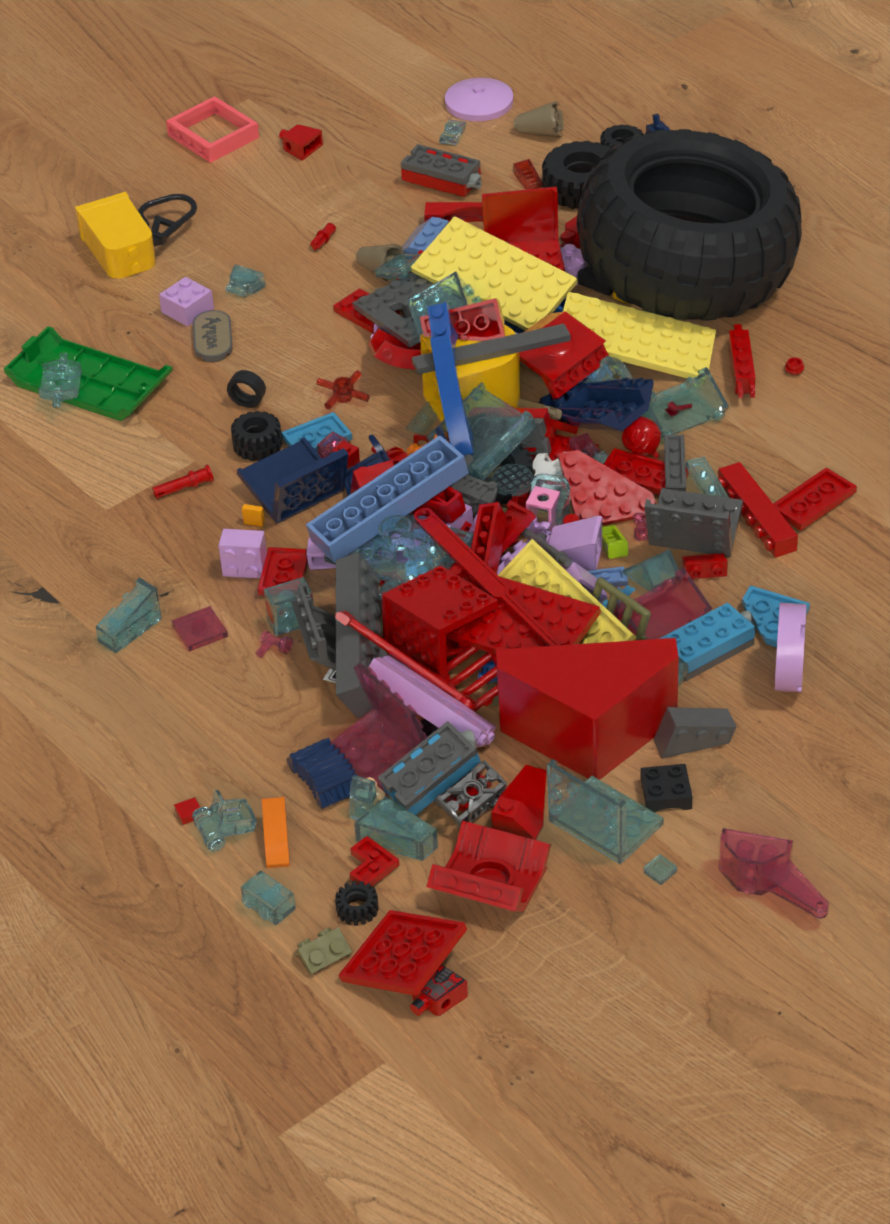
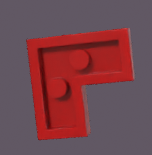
M368 836L350 848L351 855L362 862V864L349 873L350 880L356 881L357 885H359L360 881H363L364 886L369 883L372 887L400 865L399 859Z

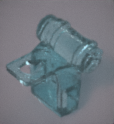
M219 790L214 791L210 808L201 807L192 814L194 825L198 828L203 838V843L211 852L218 851L224 847V837L252 832L256 826V817L246 799L224 800Z

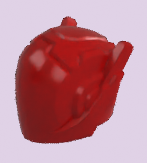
M640 416L624 429L622 443L626 449L634 454L645 457L653 455L656 459L660 457L657 452L661 441L659 426L653 420Z

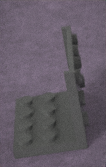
M661 488L658 504H651L650 500L646 499L644 506L649 545L706 554L724 553V556L731 557L743 500Z

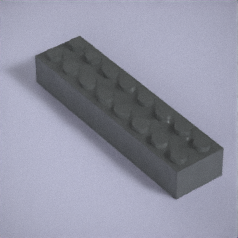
M359 552L336 560V613L348 611L356 617L355 620L380 636L379 616H381V610L379 608V600L381 595L379 592L380 576L378 572L370 567L368 560L364 559ZM336 619V695L356 718L381 711L382 694L380 688L363 677L373 658L380 657L381 648L349 625L345 626Z

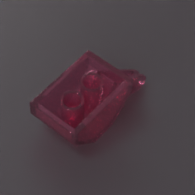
M723 828L720 837L719 870L738 892L760 896L771 892L803 909L815 918L822 919L828 915V901L792 863L793 840Z

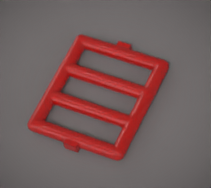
M471 646L468 648L464 647L463 651L447 663V681L449 685L455 689L457 685L493 660L496 665L494 668L460 692L469 697L497 676L496 654L487 652L451 679L448 673L480 650ZM498 685L475 701L477 706L473 710L474 712L482 706L487 707L493 702L492 699L498 695Z

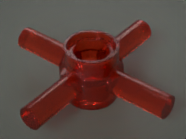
M356 370L349 378H336L334 382L322 378L317 379L316 384L318 386L333 390V395L324 404L326 409H331L337 402L347 403L352 400V397L365 402L369 401V394L354 390L353 384L362 376L360 371Z

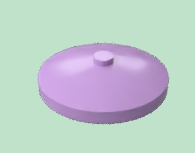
M470 78L452 85L447 90L445 106L449 113L463 120H492L506 114L513 106V92L507 84L496 79Z

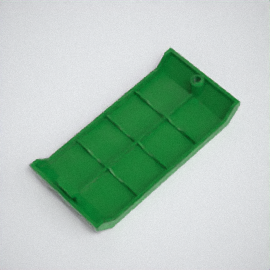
M49 326L37 337L32 336L21 346L22 351L4 368V373L17 387L118 421H122L129 416L173 371V367L169 365H164V367L157 370L65 340L54 328Z

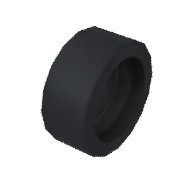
M248 370L236 372L227 384L228 396L233 402L242 407L253 408L257 406L266 392V386L261 377ZM237 383L248 385L256 395L245 393L239 388Z

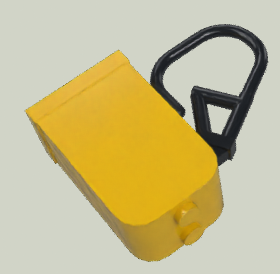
M125 191L76 206L75 212L79 236L86 243L107 275L118 279L147 271L155 266L154 247L164 245L170 235L195 215L197 203L188 195L170 194L144 203L137 211ZM172 200H183L190 204V211L176 222L156 215L150 230V224L144 216V212L148 208ZM160 224L169 227L162 233L158 232Z

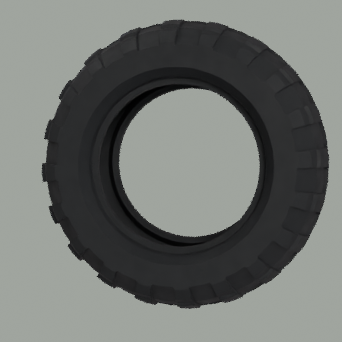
M689 129L652 131L642 136L629 137L622 144L610 148L600 157L596 167L592 168L583 185L576 220L582 257L603 287L614 291L619 299L629 304L632 303L647 312L680 320L701 319V321H709L721 317H735L744 314L748 309L761 306L772 297L777 288L782 287L792 271L802 236L800 200L795 193L794 187L788 180V176L781 168L774 166L772 160L761 152L755 151L738 140H732L711 132L705 133Z

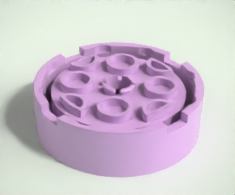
M780 603L775 691L801 693L806 604Z

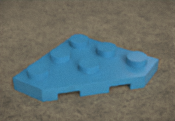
M750 585L742 598V606L745 611H750L751 621L765 644L777 647L780 603L806 604V615L810 610V603Z

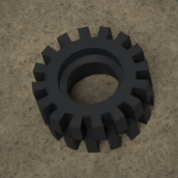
M352 881L351 886L346 883L344 884L345 889L340 887L339 893L336 892L335 903L338 917L340 916L342 922L346 919V924L350 925L352 921L354 926H358V922L364 925L366 920L371 922L373 917L377 916V911L379 910L376 889L374 887L371 888V884L367 883L364 886V882L360 881L359 885H357L356 881ZM356 900L365 902L360 906L349 905V903Z

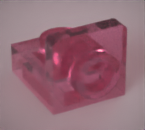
M331 432L317 444L318 454L323 459L329 456L331 450L343 440L346 442L348 440L335 432Z

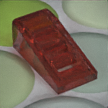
M530 159L513 163V172L525 190L543 187L542 181Z

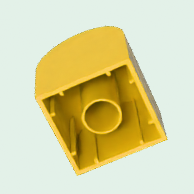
M504 325L505 336L516 334L511 328ZM420 334L421 355L432 353L430 340L432 337H424L423 334ZM457 339L455 347H460L482 341ZM520 352L456 366L467 418L472 408H520L517 406L520 398ZM436 371L423 373V397L447 431Z

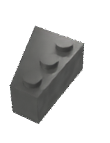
M667 707L654 742L663 759L729 744L736 730V725L728 709Z

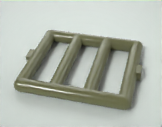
M598 578L592 596L599 601L602 590L607 591L610 594L606 609L611 614H614L618 600L624 603L626 606L621 623L627 629L633 610L640 614L641 619L635 640H646L645 632L651 612L605 579Z

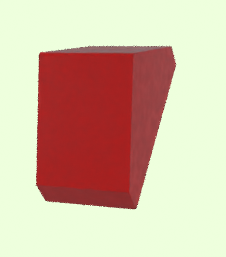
M676 638L496 649L500 731L593 782H598L655 738L667 707L678 708L679 656Z

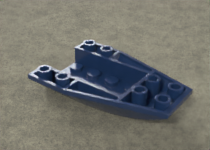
M625 377L616 380L576 384L557 399H553L549 393L541 397L538 403L560 409L562 415L558 421L586 429L623 431L648 411L654 382L653 379H630Z

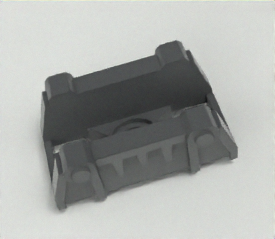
M465 475L450 485V487L462 493L464 503L472 507L473 518L478 513L479 505L494 503L498 494L497 483L492 481L485 482L470 475Z
M483 760L477 768H473L456 785L448 788L444 794L438 795L434 802L439 809L443 808L455 820V825L460 829L462 821L472 823L488 809L494 808L500 795L507 788V783L494 768ZM486 769L487 772L485 778H479L483 771ZM497 780L500 783L493 789L486 788L487 782ZM466 788H476L478 795L470 796L466 792ZM468 802V810L458 816L456 812L459 805H465Z

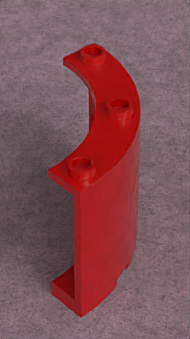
M380 328L376 330L368 342L373 356L380 361L395 367L415 370L412 357L421 355V342L408 347Z

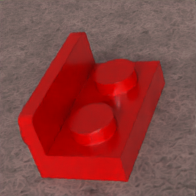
M724 553L682 556L685 580L727 576L728 561Z

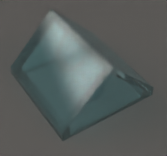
M670 549L651 556L622 571V574L652 593L681 580L682 577Z

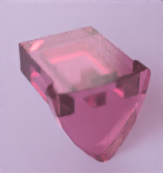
M588 433L569 439L568 444L573 451L579 450L591 458L597 457L600 453Z

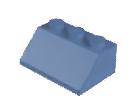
M431 217L414 230L402 246L404 248L402 249L403 252L407 255V264L410 263L419 250L425 251L449 223L448 220Z

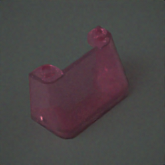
M684 567L674 573L676 575L674 579H666L660 586L634 599L651 612L645 632L646 640L659 639L713 609ZM621 601L617 603L613 614L620 622L626 606ZM633 610L628 630L636 635L641 615Z

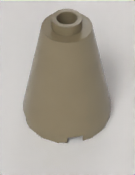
M557 101L517 115L516 119H514L515 130L526 134L562 136L563 133H560V130L564 128L562 110L557 108L560 104Z
M397 244L361 247L356 253V260L359 265L387 281H395L407 266V255L402 250L404 248Z

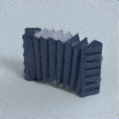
M329 737L291 753L286 759L291 771L298 773L299 778L302 777V781L306 780V785H309V789L312 790L314 799H316L317 805L321 809L352 797L354 788L361 784L358 774H355L352 763L349 764V758L345 759V753L340 754V748L336 749L335 744L331 745Z

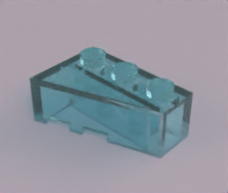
M140 577L135 581L137 586L130 593L126 592L122 596L124 599L117 608L113 607L96 626L98 642L114 653L126 647L162 619L157 588Z
M386 796L354 822L356 841L358 842L368 836L382 847L394 849L398 854L421 861L438 848L437 829Z

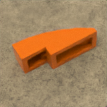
M285 797L262 799L266 867H289Z

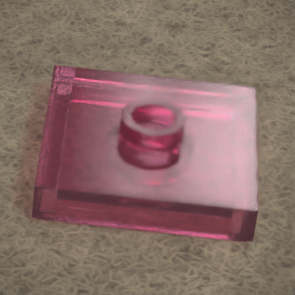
M211 606L171 620L173 628L188 651L228 637L227 630Z

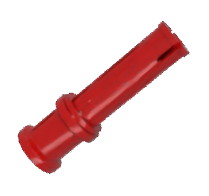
M207 464L204 468L197 471H188L187 475L152 487V490H154L155 498L159 499L188 487L196 488L199 484L207 481L213 482L214 477Z

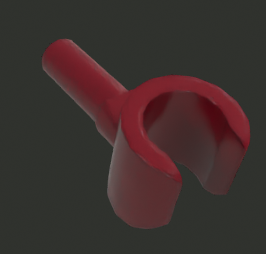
M671 401L667 404L668 408L665 411L671 417H674L679 411L692 408V404L677 406Z

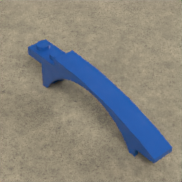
M445 302L427 307L436 377L450 444L462 455H474L473 434L465 412L456 369L455 344L458 339V333L451 324L449 306Z

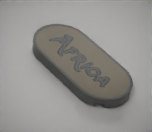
M209 310L198 314L193 320L196 356L198 358L200 356L207 362H217L225 359V356L228 353L230 355L233 350L230 317L225 312L218 310Z

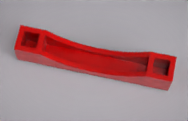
M482 202L425 203L424 221L431 217H438L450 222L454 216L465 222L483 221Z

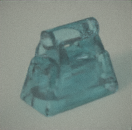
M234 265L226 291L242 297L250 296L266 287L264 274L240 265Z

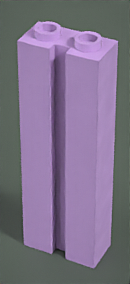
M392 656L373 658L363 676L365 679L438 728L449 721L459 732L471 730L477 741L476 748L489 745L495 738L494 731L497 726Z

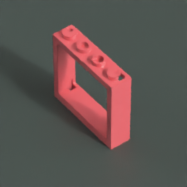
M215 96L166 120L168 136L210 163L259 138V126L256 121ZM214 114H218L240 129L213 143H209L189 130L188 127Z

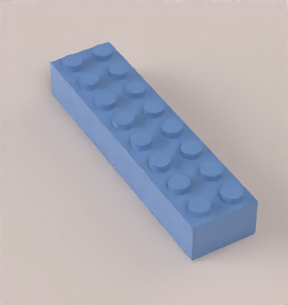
M439 435L307 523L306 527L311 541L329 559L336 563V560L345 557L467 475L469 472L464 456Z

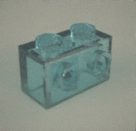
M261 870L241 886L243 904L247 908L255 910L264 920H269L274 925H277L296 909L294 893Z

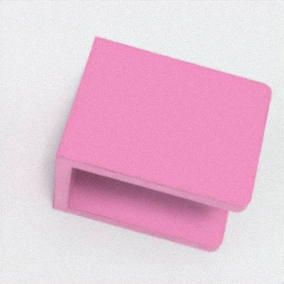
M534 486L526 502V509L532 511L535 516L538 514V508L548 510V522L551 524L549 531L551 532L552 528L557 526L560 520V491ZM545 495L549 499L547 501H539L538 497Z

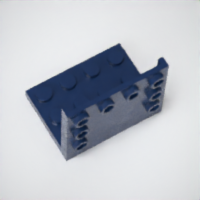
M303 437L301 441L244 469H237V475L274 522L278 524L344 491L348 452L343 448L332 452L329 456L322 459L307 439Z

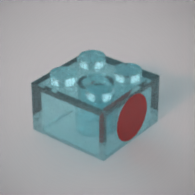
M304 577L264 589L267 620L275 636L300 629L291 602L296 601L295 594L298 593L297 584L306 583L307 592L310 594L312 605L314 606L313 593Z

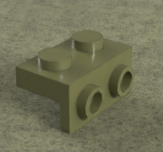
M329 927L317 934L319 938L313 941L308 938L297 945L298 949L293 954L295 957H300L310 976L352 953L339 927L331 930Z

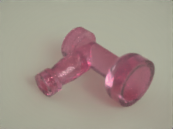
M637 512L633 515V521L637 526L634 529V537L638 541H645L648 539L646 518L642 512Z
M265 630L260 637L262 644L255 653L262 658L273 644L278 646L281 653L288 654L293 647V639L287 636L278 638Z

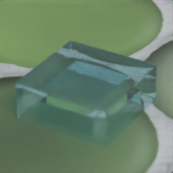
M659 854L644 866V873L662 885L677 873V866Z

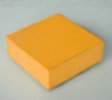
M243 505V524L263 527L265 523L263 507Z

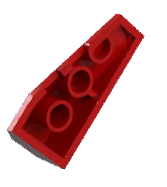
M497 298L449 310L451 324L458 333V340L487 341L505 337L504 318L500 301ZM429 315L420 317L424 337H432Z
M525 765L500 795L491 812L493 829L537 840L544 825L547 770Z

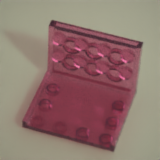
M359 663L353 669L373 709L335 738L331 745L335 744L336 749L340 748V754L345 753V759L349 758V764L352 763L355 774L357 773L362 781L371 777L377 782L378 787L384 791L378 777L425 740L427 735L421 730L423 725L416 718L418 714L410 704L406 706L404 700L397 692L392 693L389 685L383 679L379 681L372 668H366Z

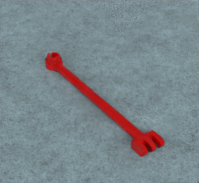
M340 611L335 614V618L345 626L349 625L466 707L474 710L477 706V703L472 698L460 693L355 620L356 617L348 611Z

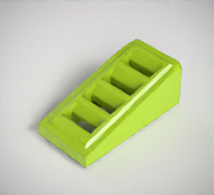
M616 525L602 527V547L608 558L613 559L627 556L628 541Z

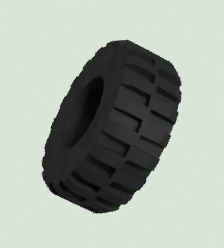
M573 141L572 143H564L560 147H555L547 154L542 163L543 188L557 187L558 205L567 206L571 209L579 208L583 185L592 168L596 167L600 157L610 147L590 141Z

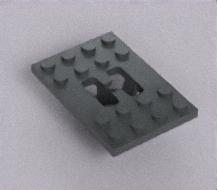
M413 272L352 302L356 311L408 347L421 342L420 334H423L420 317L428 315L427 307L447 302L450 310L467 305L436 284ZM423 300V308L419 305L412 308L414 301ZM403 309L404 316L402 317L394 311Z

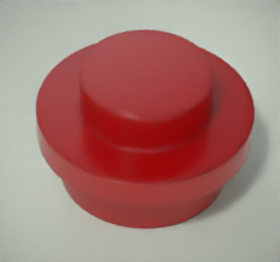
M797 357L789 358L785 364V370L792 375L800 374L804 371L803 361Z

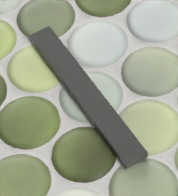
M565 324L455 347L456 366L571 341V335ZM433 353L412 357V363L417 374L435 371Z

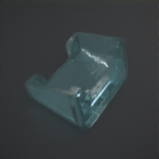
M707 367L698 370L699 375L697 377H688L685 383L656 394L652 391L648 411L642 416L653 420L659 426L661 439L664 440V435H675L713 419L715 421L720 420L725 416L729 405ZM671 401L677 406L692 404V408L679 411L674 417H671L665 411L668 408L667 404Z

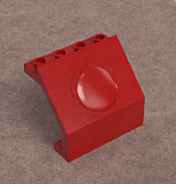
M566 311L548 314L524 332L565 324L571 335V341L520 352V362L542 377L553 399L562 396L611 359L604 346L606 340Z
M462 821L453 854L445 867L432 864L426 887L507 910L524 912L548 868L546 864L551 844Z

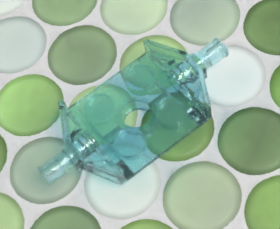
M61 353L59 360L42 364L43 375L41 388H38L39 397L53 401L52 405L54 408L57 406L60 408L61 402L76 398L79 395L82 373L81 363L67 360V353H64V356Z

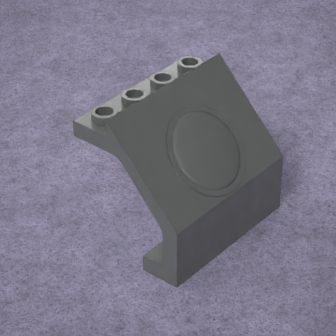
M306 583L297 584L298 593L295 594L296 601L291 602L310 660L336 671L335 615L313 606L311 596L307 592ZM381 648L380 657L383 658V656H387L386 651Z

